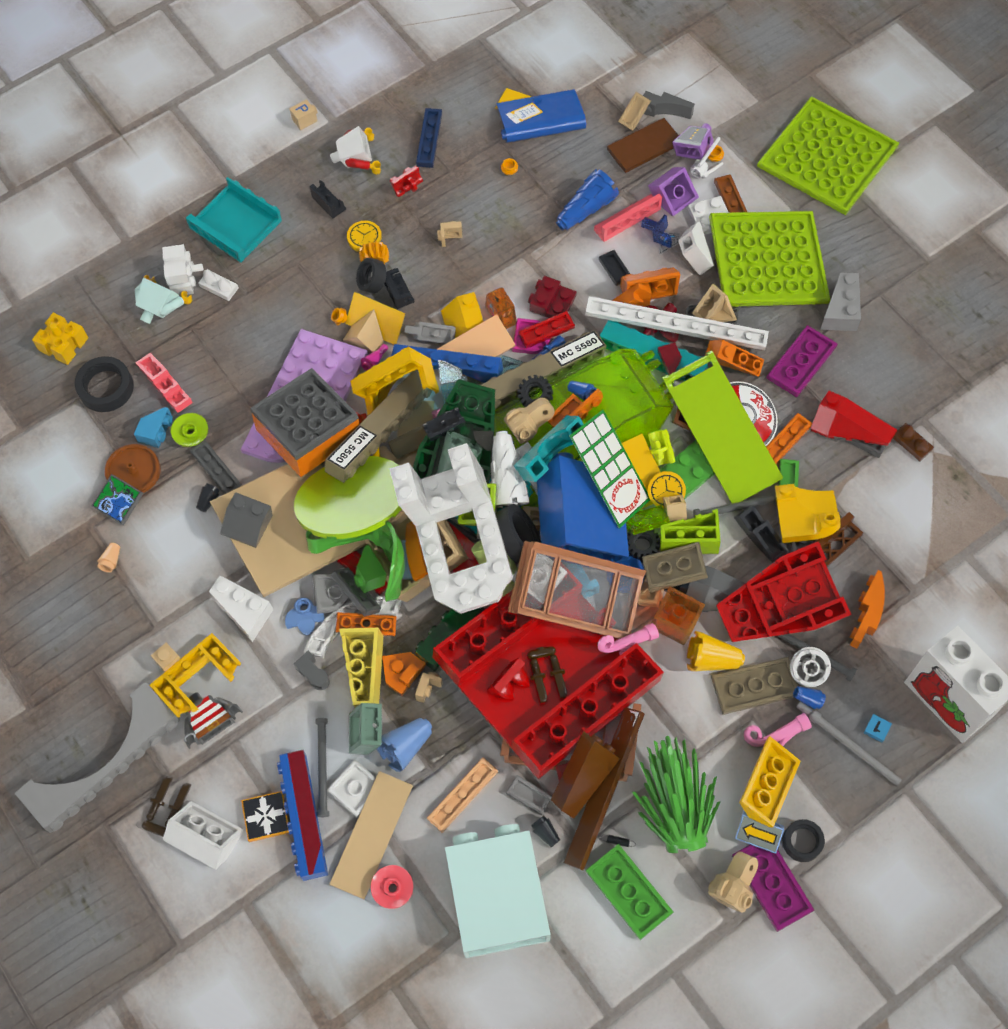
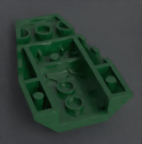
M458 379L437 417L454 408H459V412L465 420V426L452 432L470 438V443L474 446L476 443L480 445L482 451L476 459L483 469L486 483L489 484L495 427V389ZM426 435L419 445L413 469L421 479L436 475L446 435L432 442L429 441Z

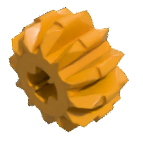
M369 242V244H363V247L359 248L361 262L365 258L383 261L384 264L389 261V251L387 245L383 244V242Z

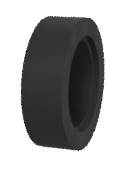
M109 356L97 357L86 362L78 370L74 383L75 390L83 404L96 412H110L120 408L129 400L134 388L132 376L126 365L119 359ZM112 371L121 376V384L112 395L99 398L88 393V384L96 374Z
M511 504L496 512L495 515L506 553L514 562L519 564L524 541L541 543V540L528 514L518 505Z

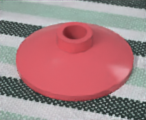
M397 865L385 866L377 871L371 882V893L374 900L380 906L387 909H396L405 905L413 893V880L408 871ZM396 885L397 889L394 892H390L389 887Z

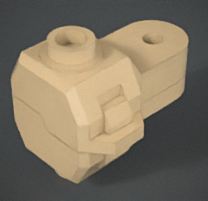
M538 398L525 408H514L508 412L506 417H504V421L519 443L523 444L534 438L538 428L554 416L555 411L547 399Z
M743 852L736 853L726 873L717 874L715 879L710 882L708 887L709 895L731 909L741 913L745 912L752 904L753 892L749 885L757 871L758 860Z

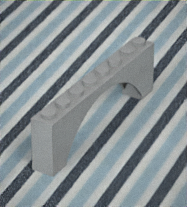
M146 682L129 695L132 698V718L129 731L119 751L103 768L84 779L67 784H40L30 779L14 793L40 825L49 833L60 829L66 819L76 815L80 811L81 806L86 802L92 801L96 797L97 792L102 788L108 787L118 774L124 773L134 760L140 759L150 746L156 745L166 732L172 731L177 726L180 720Z

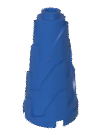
M595 169L584 180V184L576 191L574 197L564 206V209L556 218L557 226L561 230H568L575 224L582 222L590 214H594L601 207L613 201L619 195L618 188L616 187L614 190L612 188L613 180L602 170L599 169L597 171Z

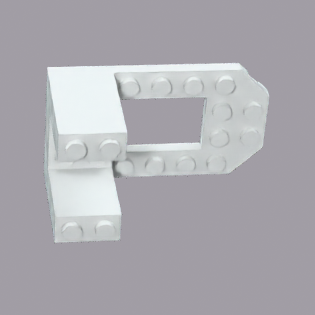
M467 443L448 449L453 469L421 479L410 463L390 468L398 504L416 526L434 598L437 602L452 608L460 614L499 602L504 589L513 578L483 469ZM473 511L487 562L450 574L437 522Z

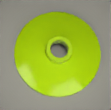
M186 413L179 416L171 426L173 440L184 447L198 445L208 434L206 420L196 413Z

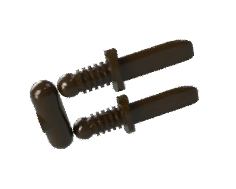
M553 646L539 647L528 652V657L532 659L530 664L533 675L530 678L531 681H535L541 703L547 701V692L543 682V678L546 676L545 673H541L537 658L550 656L553 669L550 675L555 678L560 698L562 699L567 696V689L563 679L565 669L560 668L558 657L554 655L556 649Z
M171 776L163 779L155 798H150L149 801L153 803L148 811L149 813L146 815L148 821L142 823L144 830L164 837L168 820L181 810L191 788V784L185 783L181 787L174 805L169 804L168 808L171 811L165 822V827L150 822L154 819L156 811L160 807L159 805L164 806L165 804L162 801L172 782L173 777Z

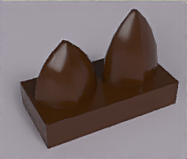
M907 423L901 426L893 437L896 442L920 462L934 449L933 445L917 433L912 425Z

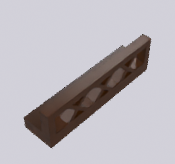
M850 512L840 519L841 527L839 530L828 537L816 541H819L823 552L828 553V561L825 562L827 567L863 535V532L852 523L855 516ZM848 527L856 533L853 538L844 537V531ZM833 541H841L842 548L840 550L831 549V543Z

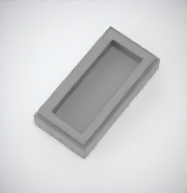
M518 775L506 792L507 795L540 815L543 814L552 798L550 794Z

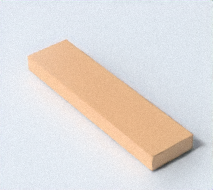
M482 757L427 817V820L443 833L498 773V770Z

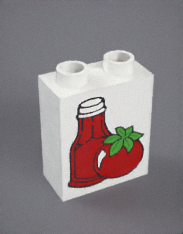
M956 626L925 653L904 682L962 744L991 720L1008 702V676L959 626Z

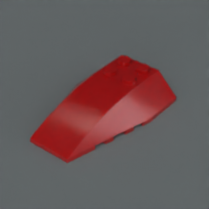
M819 541L780 557L716 605L731 642L812 631L851 615L844 597H840L824 562L827 559Z

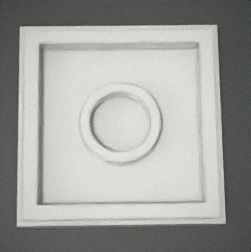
M354 760L327 791L358 818L376 777L357 760Z

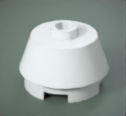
M815 647L800 649L794 654L790 662V672L793 679L805 687L821 685L827 680L831 671V663L825 652Z

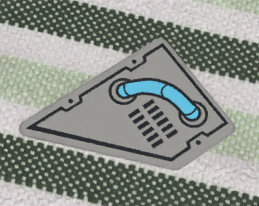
M661 232L660 255L679 244L680 233Z

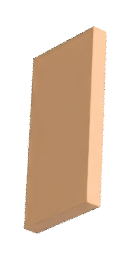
M496 314L441 346L438 350L498 357L516 345ZM446 371L453 383L466 376Z

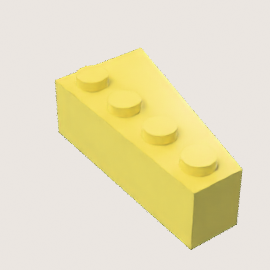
M379 628L339 629L343 642L342 647L346 659L353 706L356 708L361 703L379 704L383 634Z

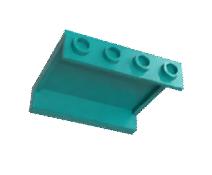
M227 177L228 185L196 217L189 214L186 217V221L191 230L241 263L279 225L282 219L280 210L275 205L268 204L264 198L256 196L250 189L242 187L238 181H233Z

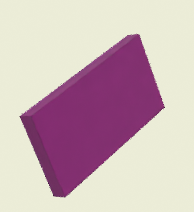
M807 325L768 373L766 379L797 398L836 349L838 343Z
M750 844L736 852H743L758 860L757 871L749 886L776 932L814 911V908L778 849L776 853Z

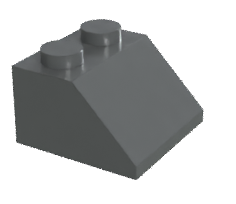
M235 492L226 509L220 534L256 548L273 516L271 506Z

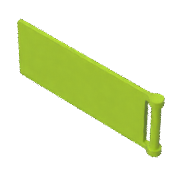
M712 350L707 352L706 356L669 376L661 377L732 504L741 502L783 479L782 474ZM708 362H711L713 365L675 387L671 383Z

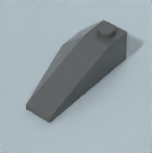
M705 565L708 578L690 582L683 606L700 612L718 611L716 605L745 583Z

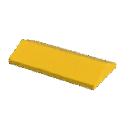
M771 736L767 737L739 802L749 818L770 828L775 825L801 762Z

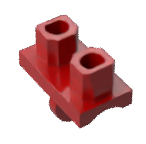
M414 166L413 168L407 167L401 176L392 177L390 182L396 196L400 197L409 190L415 192L417 185L423 182V179L420 176L419 167Z

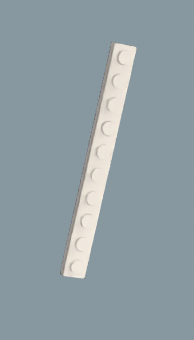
M589 296L585 313L586 316L708 340H725L734 345L759 350L766 349L769 331L591 296Z

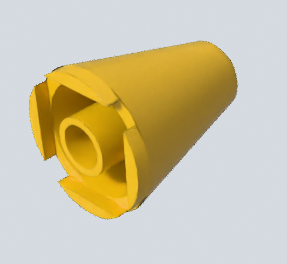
M699 631L694 632L695 637L691 636L687 649V658L690 659V664H687L689 671L739 669L744 664L745 655L742 654L741 649Z

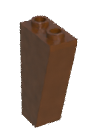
M585 731L581 735L551 798V801L561 811L573 819L620 760L614 754L616 750L607 742L603 745L601 738L594 733L590 736Z

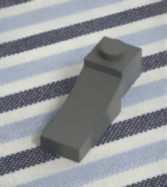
M645 91L643 94L644 97L651 101L644 112L645 115L655 117V115L668 114L691 119L693 116L695 103L663 92L662 96Z

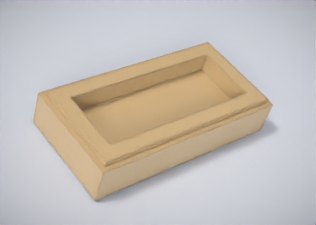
M635 92L618 122L633 131L651 101Z

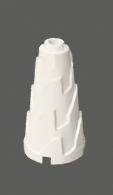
M507 431L496 432V436L493 437L490 484H496L495 508H503V506L511 504L522 506L530 503L525 481L513 466L518 462L512 436Z

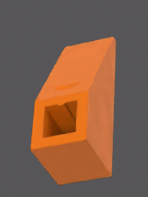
M725 340L709 341L706 353L712 350L719 365L753 376H760L764 359Z

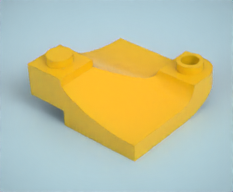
M794 484L775 486L782 543L825 538L835 533L841 527L834 490H806L795 487Z

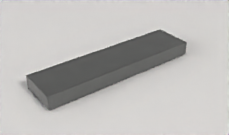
M206 440L190 450L194 458L224 494L243 486Z

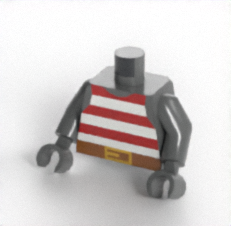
M198 692L192 694L189 699L199 710L196 712H186L184 741L187 747L190 749V745L194 742L197 745L201 742L203 745L235 723V714L237 712L243 713L242 709L237 704H233L220 697L213 698L211 695H208L202 699Z

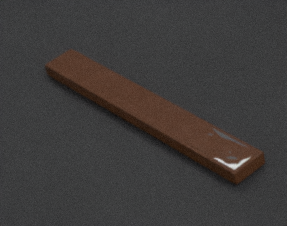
M627 707L624 709L610 744L616 750L614 754L620 760L587 802L564 863L584 871L645 713Z

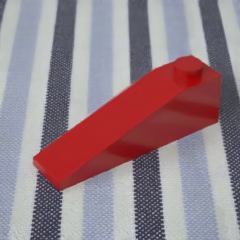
M831 391L827 392L819 404L811 426V431L827 438L842 437L849 441L857 439L863 440L865 443L887 446L897 432V429L848 398Z

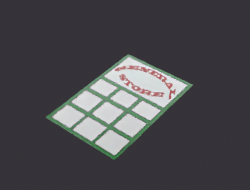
M602 410L569 436L620 529L650 501V498L606 413Z

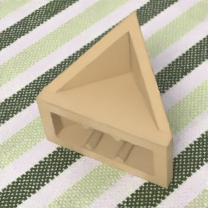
M714 284L711 285L692 312L696 317L719 322L737 320L728 296Z
M372 310L352 325L343 342L365 349L369 353L378 350L383 343V337L375 310Z

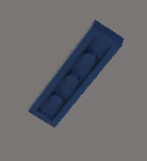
M425 108L416 160L417 167H434L442 120V109Z

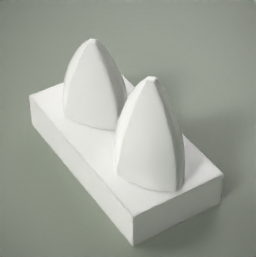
M208 269L204 270L203 277L198 283L201 288L227 301L232 298L239 288L236 283Z

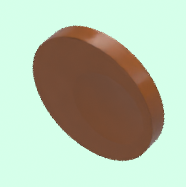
M130 444L117 449L111 454L105 465L106 480L113 474L143 493L150 490L156 484L161 472L160 462L156 454L150 448L140 444Z

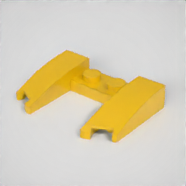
M211 633L149 686L177 717H180L182 713L199 710L179 688L209 662L232 682L234 679L233 673L241 663Z

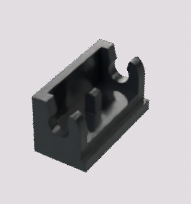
M319 180L320 186L318 188L314 184L309 186L312 198L333 219L344 212L346 207L341 199L338 200L325 187V183Z
M398 268L386 272L384 283L396 309L415 302L401 273H398Z
M457 407L423 423L422 427L429 441L432 442L446 435L447 432L450 433L465 426V420Z

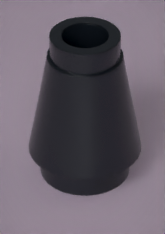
M206 483L205 486H202L196 508L206 513L211 506L210 501L218 498L220 490Z
M544 815L531 825L534 829L533 832L550 847H553L561 840L550 819H547Z

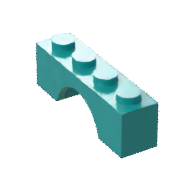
M566 415L513 465L524 481L536 482L549 470L548 464L550 460L562 449L573 445L569 435L584 424L579 416Z

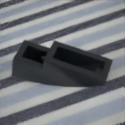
M754 505L747 507L734 517L746 535L772 563L789 553L769 521H764Z

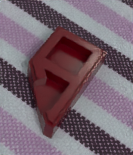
M675 342L658 347L657 350L668 375L676 371L682 360Z

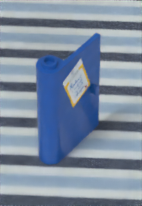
M575 89L497 103L504 128L501 130L502 140H506V143L586 129L585 114Z

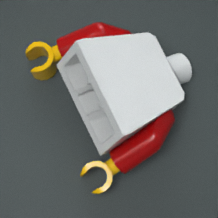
M358 126L353 130H347L336 141L338 151L330 154L333 163L341 161L347 168L365 170L370 168L373 174L381 173V163L379 161L370 163L372 158L368 141L374 140L371 128H366L363 131Z

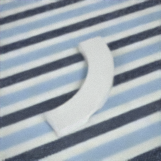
M385 596L373 597L381 607L380 612L375 615L398 616L402 603L401 600L396 599L386 602ZM353 602L343 605L324 619L323 623L309 638L304 654L309 650L314 657L324 658L328 647L339 635V633H336L337 612L362 614Z

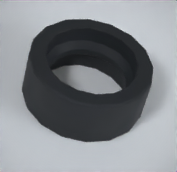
M365 258L357 270V286L361 291L373 294L378 293L386 279L385 264L377 259Z
M807 819L794 821L784 832L782 838L783 848L793 860L799 862L812 861L816 859L824 848V833L813 821ZM805 828L814 834L816 845L811 852L801 853L793 847L791 837L795 830Z

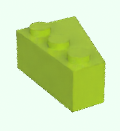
M718 509L712 510V513L695 515V518L688 520L681 519L661 525L659 534L660 552L699 542L702 554H718L721 543Z

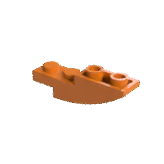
M877 570L875 576L870 575L866 583L869 588L867 592L863 591L858 600L861 602L859 610L862 611L857 620L860 622L858 628L854 627L849 637L853 639L850 646L856 649L862 642L865 633L873 636L881 620L885 588L882 571Z

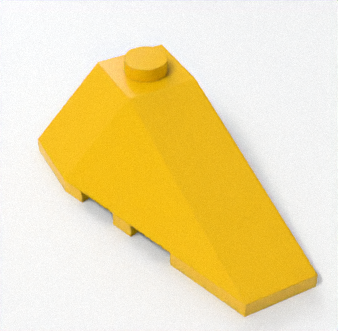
M475 292L457 296L441 310L444 324L456 327L455 338L484 322Z

